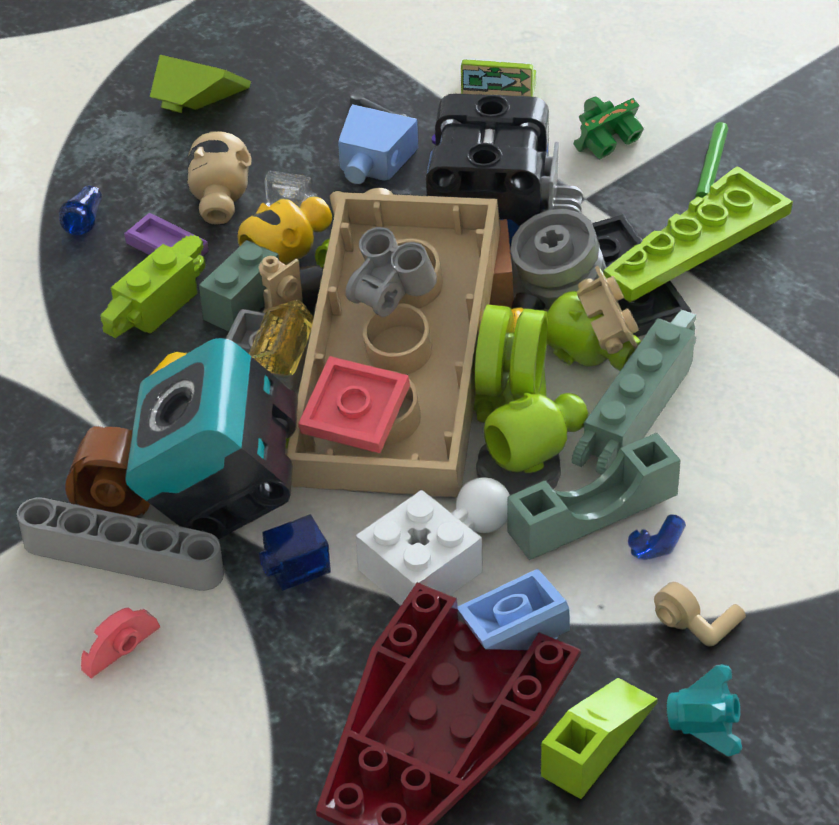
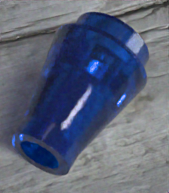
M90 185L85 186L78 194L60 207L59 221L66 232L73 235H81L93 229L98 207L102 200V194L99 189Z

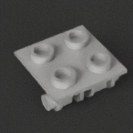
M555 142L553 157L546 156L545 176L542 179L541 194L542 200L545 201L542 212L554 209H569L581 213L582 191L576 186H557L559 142Z

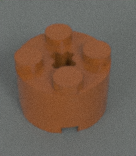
M94 426L87 431L86 436L78 446L65 483L66 495L71 504L132 517L142 513L144 515L148 511L150 503L131 490L125 480L132 430L120 427Z

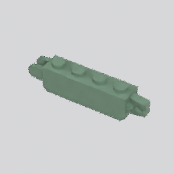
M681 310L671 322L657 318L584 422V434L573 451L571 459L573 464L582 467L590 456L594 455L598 457L595 470L598 474L602 475L613 463L620 448L645 437L689 372L696 343L694 325L696 314Z

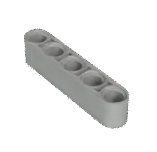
M36 497L23 502L17 510L24 548L29 553L37 556L199 591H206L217 587L224 577L219 540L207 532L47 498Z

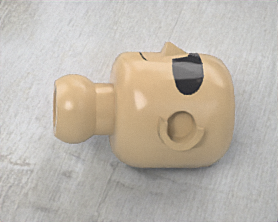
M210 132L201 135L193 142L189 151V189L197 199L201 200L199 203V213L210 224H224L232 218L235 212L234 202L242 197L247 188L248 167L252 162L250 153L241 139L226 132Z

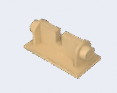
M275 256L265 257L259 265L262 284L267 288L263 291L265 304L263 313L304 320L299 260L295 259L288 265H285L278 261V258Z
M596 266L595 269L599 278L594 281L592 279L582 280L578 284L577 296L588 318L604 314V316L590 322L599 340L600 347L607 350L609 354H614L623 348V343L630 340L636 350L638 345L633 333L639 331V328L630 310L622 311L618 301L624 298L614 276L606 279L599 266Z

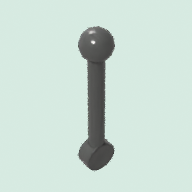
M360 91L350 94V102L353 105H363L367 108L396 114L365 99L364 93ZM397 114L408 117L406 114Z

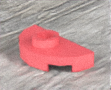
M129 607L110 615L95 629L94 633L98 638L91 646L89 654L83 651L81 670L87 676L93 678L122 655L132 652L141 641L160 628L157 619L145 609L132 611Z

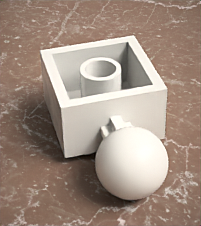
M481 477L473 479L462 487L457 496L456 510L450 513L427 493L420 490L356 535L358 570L400 606L417 582L447 595H452L482 573V537L475 532L490 533L498 530L507 522V497L510 496L509 492L500 482L492 478Z

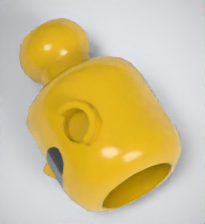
M319 197L307 198L301 203L300 208L292 201L280 199L270 206L262 203L256 214L241 223L238 230L239 246L248 240L278 253L279 261L288 265L293 260H299L310 252L314 242L313 232L326 230L332 222V213L326 202Z

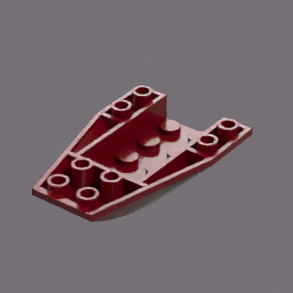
M417 582L370 651L316 808V815L336 825H434L539 724L579 659L581 649L540 632L528 650L485 649L467 624L459 621L457 598Z

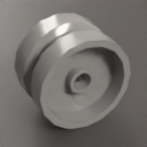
M554 209L542 212L524 222L512 237L510 251L524 291L542 300L546 304L545 309L548 310L556 299L564 293L578 291V284L582 280L592 279L594 281L598 279L596 266H599L602 272L607 268L591 220L580 212L569 209Z

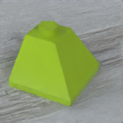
M160 55L150 97L162 101L160 108L182 113L183 107L196 110L250 88L251 81L224 69Z

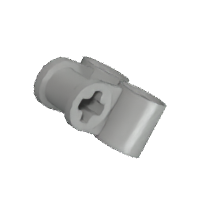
M375 227L364 233L359 241V248L365 262L350 277L346 286V297L349 301L356 304L362 302L372 307L377 315L386 317L396 309L405 293L411 296H422L430 292L437 282V275L425 247L415 242H408L398 246L392 231L384 227Z

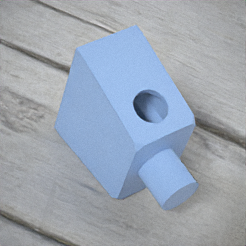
M352 104L338 143L340 168L344 171L345 177L354 184L363 183L366 177L384 181L391 179L418 149L417 119Z

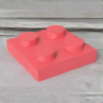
M329 356L298 423L300 433L381 453L410 387L409 376Z

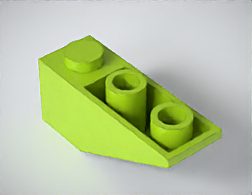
M620 678L615 679L569 709L542 741L541 777L582 799L655 707L658 699Z

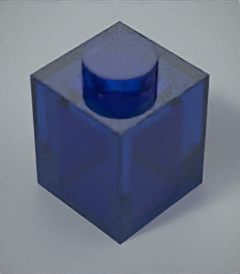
M311 514L262 532L264 551L259 552L261 565L268 577L274 575L282 591L331 573L329 544Z

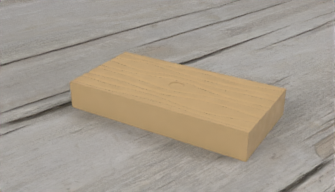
M339 192L298 393L296 430L289 438L286 453L293 464V487L345 489L348 491L395 494L409 493L414 495L423 490L429 496H458L462 489L476 396V346L486 305L490 303L500 236L497 199ZM375 227H384L392 231L398 246L408 242H415L425 247L437 275V282L430 292L422 296H411L405 293L396 309L386 317L377 315L372 307L362 302L359 304L353 303L346 297V286L350 277L365 262L359 248V241L364 233ZM329 356L409 376L410 387L381 453L300 433L298 423Z

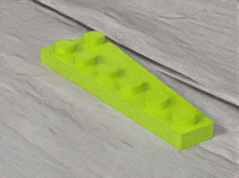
M737 166L711 185L710 192L703 198L697 196L689 203L688 210L681 215L674 214L668 219V224L661 231L654 230L640 244L632 247L604 269L603 274L606 279L614 276L624 299L632 302L791 214L793 201Z

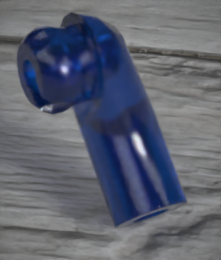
M670 514L665 518L659 532L655 535L650 536L649 531L642 529L641 532L638 530L633 531L627 540L631 548V554L640 560H648L671 554L686 527L685 521L677 515Z

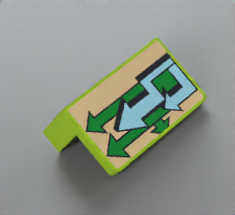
M462 60L461 94L534 96L536 70H533L532 64Z

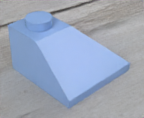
M539 569L531 571L458 606L459 615L485 649L528 650L539 632L557 639L559 635L570 631V613L567 601Z

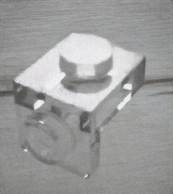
M269 170L264 180L267 206L280 199L292 201L300 208L301 203L307 198L319 197L318 193L313 191V179L311 176Z

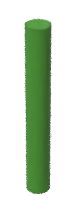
M718 122L714 125L695 198L697 196L701 198L706 196L710 192V186L715 183L728 133V126L723 122Z

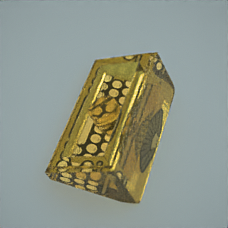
M300 299L268 308L255 337L249 355L270 373L293 375L296 372L310 336L314 319Z

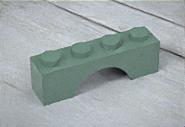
M654 433L620 448L610 467L587 486L574 491L561 492L552 489L545 480L508 496L507 532L529 560L534 559L677 496L681 460L660 435Z

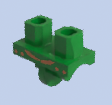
M596 96L587 99L584 102V113L579 115V120L582 123L580 126L581 136L574 140L573 145L579 152L589 148L600 160L615 150L617 142L612 135L617 133L627 145L637 141L644 130L642 124L635 116L640 105L634 98L615 107L611 101L604 103Z

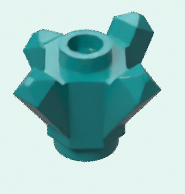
M724 664L716 665L689 688L670 693L667 699V717L672 730H682L683 734L690 733L726 756L739 754L742 750L741 739L732 734V724L738 723L740 720V702L737 694H731L727 682L732 679V671L729 666Z

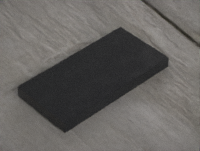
M624 214L592 223L606 267L615 262L632 247L642 242ZM671 281L632 302L624 298L618 301L622 311L630 310L639 328V331L633 333L637 337L647 334L657 318L671 322L681 310L692 312Z

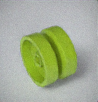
M486 305L476 346V395L500 397L506 388L508 376L513 399L521 398L525 393L539 394L547 347V311L524 309L517 319L514 332V317L510 307Z

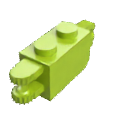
M190 235L182 238L181 241L179 240L172 247L162 244L111 287L113 299L108 304V308L101 314L103 332L117 338L135 326L144 332L152 333L197 294L196 277L200 275V272H203L206 266L204 256H201V251L204 248L202 238Z

